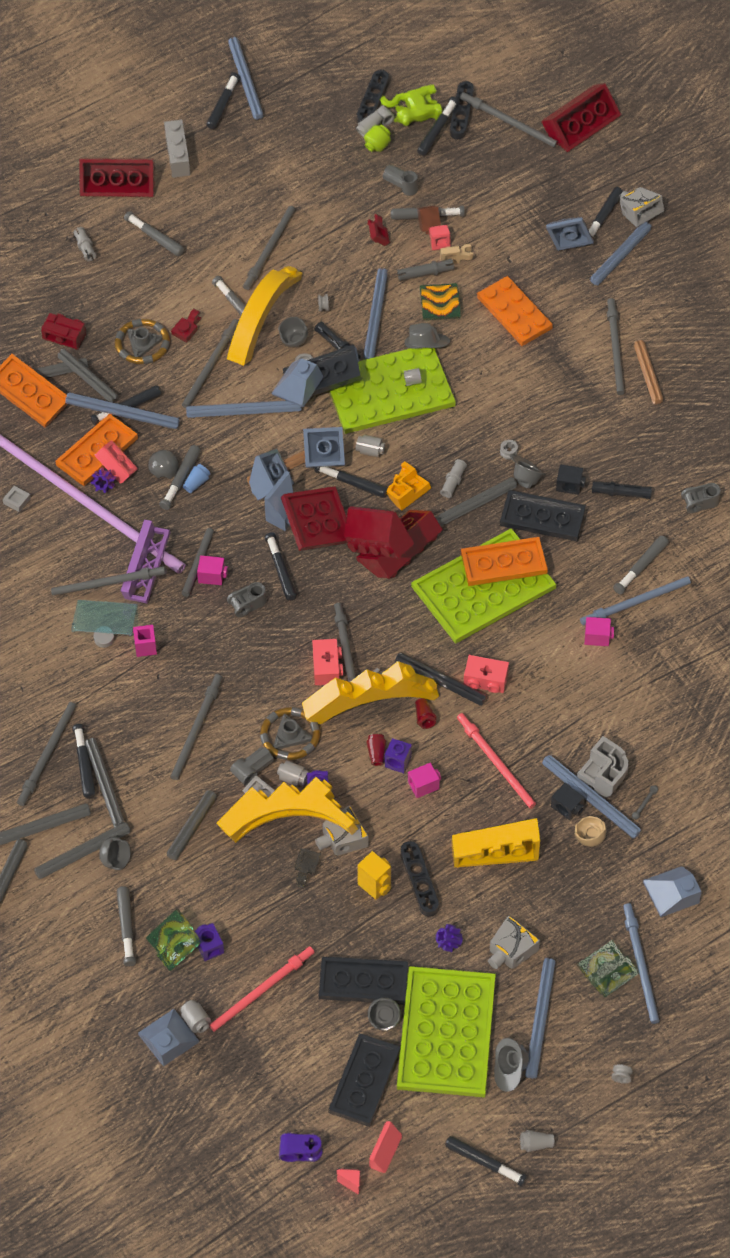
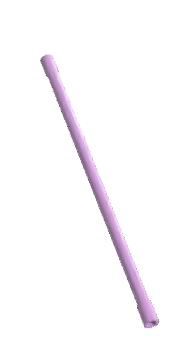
M0 434V446L137 543L139 532ZM156 550L150 552L151 554L157 557ZM164 551L161 561L180 574L185 569V564Z

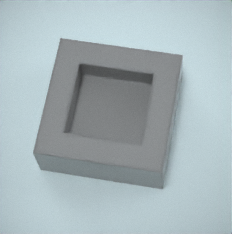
M13 486L3 498V504L20 512L31 497L29 493Z

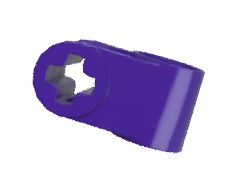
M285 1133L280 1136V1160L285 1162H315L322 1157L321 1140L318 1136Z

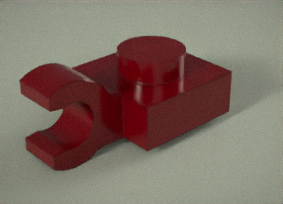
M375 214L374 221L368 220L371 240L386 246L390 243L387 228L383 227V218Z
M194 308L187 320L182 317L172 328L171 334L187 343L198 331L196 324L201 320V317L198 316L200 311Z

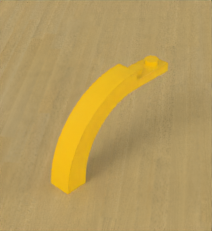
M287 266L280 271L271 270L262 279L251 295L240 317L229 348L228 360L241 365H245L252 360L259 333L269 311L285 290L301 280L302 272L297 271L294 267Z

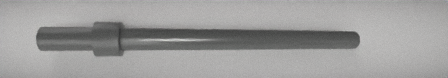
M465 92L461 94L460 99L472 104L473 108L481 109L552 147L557 145L558 141L487 105L482 99L474 98Z
M293 206L288 207L255 266L249 270L248 278L243 285L245 290H249L253 282L260 276L261 268L295 211Z
M610 298L607 300V320L610 322L616 390L618 395H623L625 392L617 326L619 317L615 306V299Z
M233 319L228 329H225L222 333V339L182 403L184 408L190 406L228 342L232 341L239 320Z
M165 566L152 569L150 567L141 568V571L53 587L51 588V593L54 596L132 580L152 579L153 576L167 574V569Z
M336 603L334 604L336 613L334 619L339 630L348 682H351L356 676L346 628L347 617L343 612L342 604Z
M215 674L211 685L206 689L205 699L170 776L173 780H178L211 703L219 693L218 688L223 678L219 674Z
M68 703L31 776L24 782L22 786L23 791L17 800V804L20 806L25 805L29 795L33 794L37 787L36 782L76 708L75 703Z

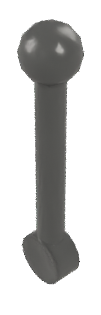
M653 785L650 787L649 794L636 812L632 813L633 819L638 820L640 818L641 811L652 795L657 794V786Z

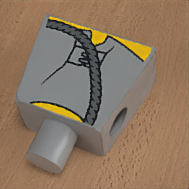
M637 188L630 193L624 191L620 195L622 214L636 227L664 211L662 195L647 189Z
M350 805L341 811L344 814L349 812L356 819L354 823L358 830L353 835L342 827L326 820L322 824L324 835L315 839L319 850L330 846L335 855H342L368 847V835Z
M508 916L490 942V952L493 955L488 959V962L494 969H498L503 963L514 969L539 950L540 940Z

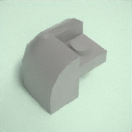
M602 736L591 749L590 759L580 769L577 777L592 786L594 791L600 796H611L623 782L628 772L626 752Z

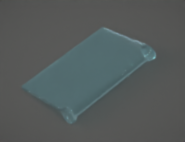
M78 600L72 623V632L84 631L132 636L137 604Z

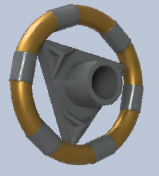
M136 319L126 323L117 331L114 339L115 348L119 356L125 361L134 364L153 363L167 352L170 345V337L165 327L159 322L150 319ZM140 326L153 327L161 335L149 333L146 328ZM126 332L128 333L134 356L130 355L122 347L121 342ZM163 340L159 351L153 355L142 357Z
M295 707L281 708L272 712L262 723L260 730L262 745L270 751L271 755L279 759L296 760L310 754L319 742V725L317 722L308 721L313 733L311 736L296 721L287 716H298L306 720L303 709ZM282 716L276 739L272 746L268 737V729L275 720ZM310 742L297 752L289 753L279 750Z

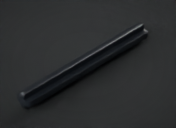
M402 652L396 656L395 662L399 661L411 665L415 673L434 679L436 684L480 706L486 701L485 694Z

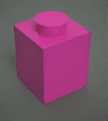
M200 556L197 570L198 583L222 585L223 578H227L228 566H225L224 558Z
M586 617L584 645L609 646V639L614 638V627H610L611 619Z
M153 625L133 627L136 656L157 655Z
M431 763L408 772V784L416 798L439 790L441 775L438 769L433 768Z

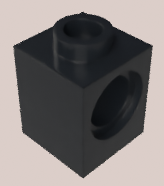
M560 464L556 491L579 495L580 488H584L586 476H583V468Z
M566 783L551 796V807L569 821L575 815L579 816L584 810V796Z

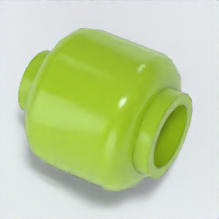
M383 125L372 126L364 135L365 147L371 152L374 150L376 152L383 151L391 141V133Z

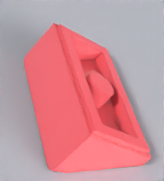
M112 440L95 454V457L108 471L112 470V475L116 476V480L120 484L138 469Z
M390 1121L385 1123L369 1158L370 1168L381 1173H386L402 1138V1134Z

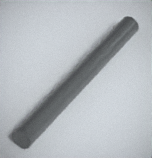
M211 528L206 529L181 594L185 597L189 596L195 582L200 556H205L214 530Z

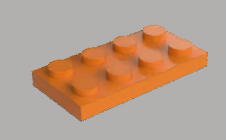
M508 276L477 293V298L521 346L526 345L553 328V324Z
M13 354L0 365V394L45 428L68 405L65 393Z
M108 414L55 461L56 466L85 486L94 478L92 474L95 471L99 473L101 467L105 468L95 457V454L112 440L124 452L138 439V434L113 415Z
M539 537L461 549L468 586L547 574L548 569Z

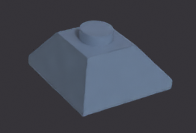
M582 217L562 219L546 225L557 250L593 243V238Z
M301 358L291 363L273 390L272 395L304 407L323 379V375L317 364Z
M342 427L303 429L306 468L345 466Z
M277 449L255 457L249 484L257 500L265 498L283 474L288 471Z
M288 471L283 474L264 498L266 521L284 531L289 528L290 523L281 496L293 493L290 472Z
M682 866L643 880L660 917L700 903L702 891L693 874Z
M174 1009L138 1032V1035L163 1067L199 1043L198 1038Z

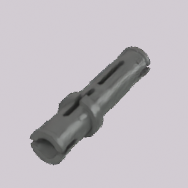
M452 258L439 262L434 260L429 264L397 269V275L405 274L398 276V280L401 281L430 274L435 276L440 272L453 271L454 265L446 266L452 264L453 260Z

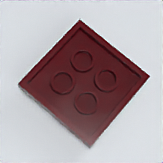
M336 486L287 493L281 496L299 551L347 543L344 538L347 517Z

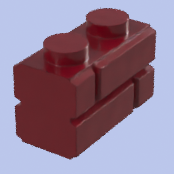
M49 313L41 328L42 339L78 350L86 336V326L79 319L72 320L62 314Z

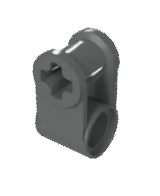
M708 483L683 490L681 497L687 504V512L696 513L717 507L720 502V487L716 483Z
M254 582L249 586L232 592L227 597V602L235 609V615L243 617L266 604V590L262 583Z

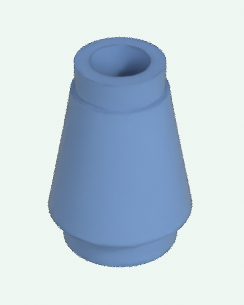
M201 464L194 466L183 488L189 493L195 491L209 479V470Z

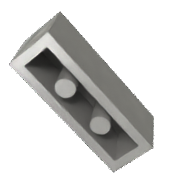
M182 120L164 122L172 178L190 176Z

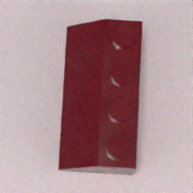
M606 83L591 86L541 122L548 136L558 141L557 144L568 152L621 116V113Z
M82 157L79 159L80 196L154 197L155 158Z
M352 506L348 508L344 538L352 552L398 559L414 545L413 540L396 512Z
M408 510L400 518L414 545L398 559L360 553L356 560L378 578H393L401 567L409 564L411 558L424 550V546L434 541L443 530L432 511Z

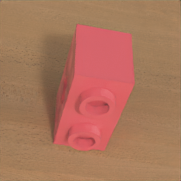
M337 639L312 640L315 685H326L334 678L339 679V676H343V665L338 664V659H342L341 646L337 647Z
M469 655L464 673V684L473 689L488 690L492 693H504L509 662Z

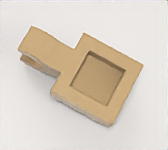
M463 245L461 249H459V246L440 248V261L452 258L453 263L449 265L460 264V260L473 259V252H470L471 245Z

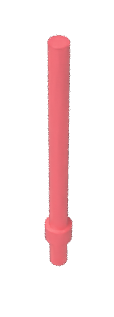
M463 713L459 714L457 719L465 728L466 734L475 740L530 809L536 805L535 801L480 735L477 726L474 723L471 724Z
M309 946L299 955L291 957L285 966L209 1025L210 1028L215 1032L292 970L300 968L303 962L315 953L314 950Z

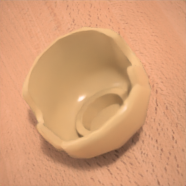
M588 816L582 818L575 825V836L583 846H597L606 837V825L598 817Z

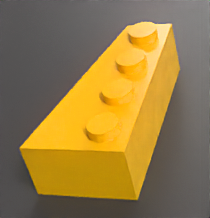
M537 818L452 835L454 868L539 860L540 836Z

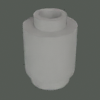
M368 435L358 436L356 451L363 455L379 458L380 454H384L386 444L383 443L382 438Z
M288 760L285 763H281L277 771L279 780L297 787L299 785L305 786L307 773H310L305 767Z
M190 1000L181 1007L182 1017L192 1032L203 1033L209 1028L211 1019L200 1003Z

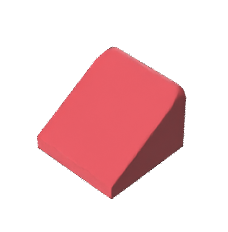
M447 225L429 228L432 250L450 247V232Z
M338 1169L337 1182L359 1194L360 1171Z

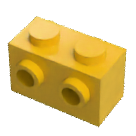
M372 851L357 865L358 885L377 900L381 895L385 896L391 889V865L385 858H380Z

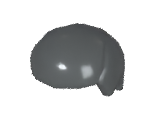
M296 316L288 317L278 327L280 339L287 347H298L305 343L308 330L302 319Z
M160 450L153 453L148 462L149 471L159 479L163 476L168 479L173 478L180 467L177 457L168 450Z
M117 837L107 838L99 849V859L102 864L114 870H121L126 867L131 852L129 843Z
M381 997L374 1000L369 1006L367 1012L368 1020L374 1028L388 1031L395 1028L400 1021L401 1011L394 1000Z

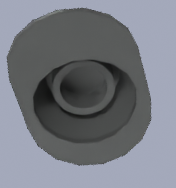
M428 323L410 325L409 337L404 341L406 347L413 349L441 348L450 343V339L447 336L438 334L436 328Z
M510 454V458L515 462L514 478L517 479L521 486L529 489L532 485L538 483L542 475H546L527 459Z
M505 1038L496 1047L494 1077L500 1090L509 1092L514 1090L520 1083L522 1072L529 1064V1056L523 1045L518 1044L514 1039Z

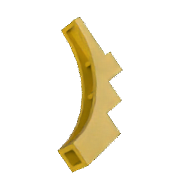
M398 661L382 674L365 670L351 682L334 678L302 702L306 720L322 724L345 710L368 702L396 697H416L434 701L439 697L434 679L416 674L411 665Z
M317 777L301 792L295 786L291 785L289 787L283 782L269 797L263 791L259 790L257 792L251 787L217 822L221 830L235 843L248 832L264 823L290 816H311L325 819L342 827L351 835L358 830L354 823L356 819L349 812L344 814L340 810L341 806L333 799L335 797L331 792L333 787L326 780L321 782Z

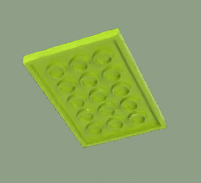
M410 348L359 361L362 380L329 390L345 434L454 407L456 404L434 348ZM419 368L422 383L406 386L404 371Z
M511 528L479 546L520 540V538ZM459 556L411 582V587L456 644L556 589V583L547 573L468 586L462 557Z
M409 966L397 1090L485 1098L495 974Z

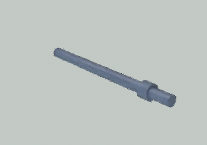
M687 576L605 609L599 608L594 610L592 614L580 618V622L584 626L586 625V617L606 618L609 615L691 584L690 578Z
M628 903L623 905L626 916L625 926L626 930L630 933L650 1021L652 1024L659 1022V1017L637 930L639 925L637 918L634 917L632 905Z

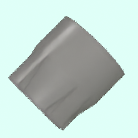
M384 105L376 111L383 118L380 121L382 125L387 126L393 122L394 115Z
M419 368L404 371L406 386L422 383Z

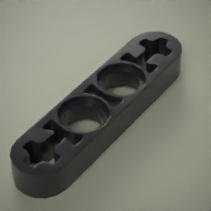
M377 70L373 73L357 112V123L364 120L363 118L366 113L369 116L378 110L381 97L384 96L389 84V74L387 71ZM374 89H377V90H379L380 92L377 93V94H374V93H372L371 91L374 90ZM369 102H372V103L375 104V105L372 106V107L366 106V104L369 103Z
M462 81L458 84L456 98L459 102L464 101L460 99L464 89H467L466 94L473 97L474 85L471 82ZM468 103L465 106L458 104V106L453 108L450 124V136L453 139L460 140L466 136L472 104ZM457 115H464L465 118H464V119H458V118H456V116H457Z
M407 841L401 845V859L421 914L432 917L439 910V902L418 844L413 841ZM407 849L413 851V860H411L410 854L407 852ZM413 866H420L422 871L419 874H414L410 869ZM419 884H426L429 889L425 892H420L417 886ZM428 897L430 905H433L432 909H429L426 906L425 898Z

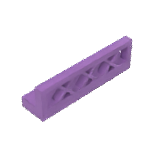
M144 520L127 573L141 571V568L147 567L152 569V565H154L153 568L159 567L171 533L170 530L154 527L152 521ZM154 533L164 535L162 541L154 544L152 541ZM156 550L157 557L149 562L146 558L147 554ZM156 576L148 580L140 579V582L139 579L123 582L121 593L127 600L148 603ZM144 585L146 589L144 597L134 595L136 589Z

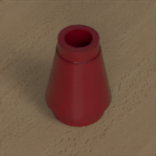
M425 698L416 700L417 724L423 729L432 728L436 724L437 717Z
M371 734L366 741L371 765L373 766L384 764L387 741L382 734Z

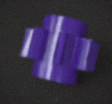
M101 467L99 473L95 471L92 474L95 479L91 484L95 485L96 491L103 490L106 493L108 487L113 489L115 484L112 481L116 479V476L112 475L111 469L104 471V468Z
M446 924V929L440 928L438 930L436 941L439 944V948L452 952L453 948L458 949L460 947L463 936L459 928Z

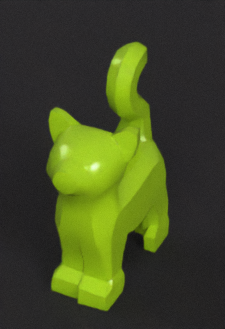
M434 85L423 86L406 93L397 94L392 101L387 100L385 96L381 97V103L385 107H395L397 117L394 119V122H399L404 126H408L413 121H424L429 118L437 120L442 113L441 105L431 99V94L436 93ZM399 101H404L407 107L396 105Z

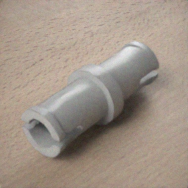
M78 227L77 230H74V235L78 241L77 246L83 252L85 260L92 261L91 254L94 259L96 258L92 241L88 238L85 229Z
M455 460L451 471L446 475V482L440 491L442 496L446 498L452 497L467 467L464 461Z

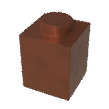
M438 206L417 208L420 231L430 234V227L441 226Z

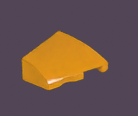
M405 461L401 464L402 470L399 475L396 474L394 476L393 483L389 485L386 491L389 498L400 510H404L431 489L430 483L419 476L416 469Z

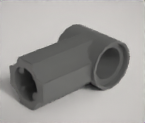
M388 165L383 173L384 180L402 188V192L405 195H414L418 192V178L415 172H405L393 165Z
M260 747L246 759L240 758L234 762L230 771L246 786L261 770L273 762V757L266 747Z

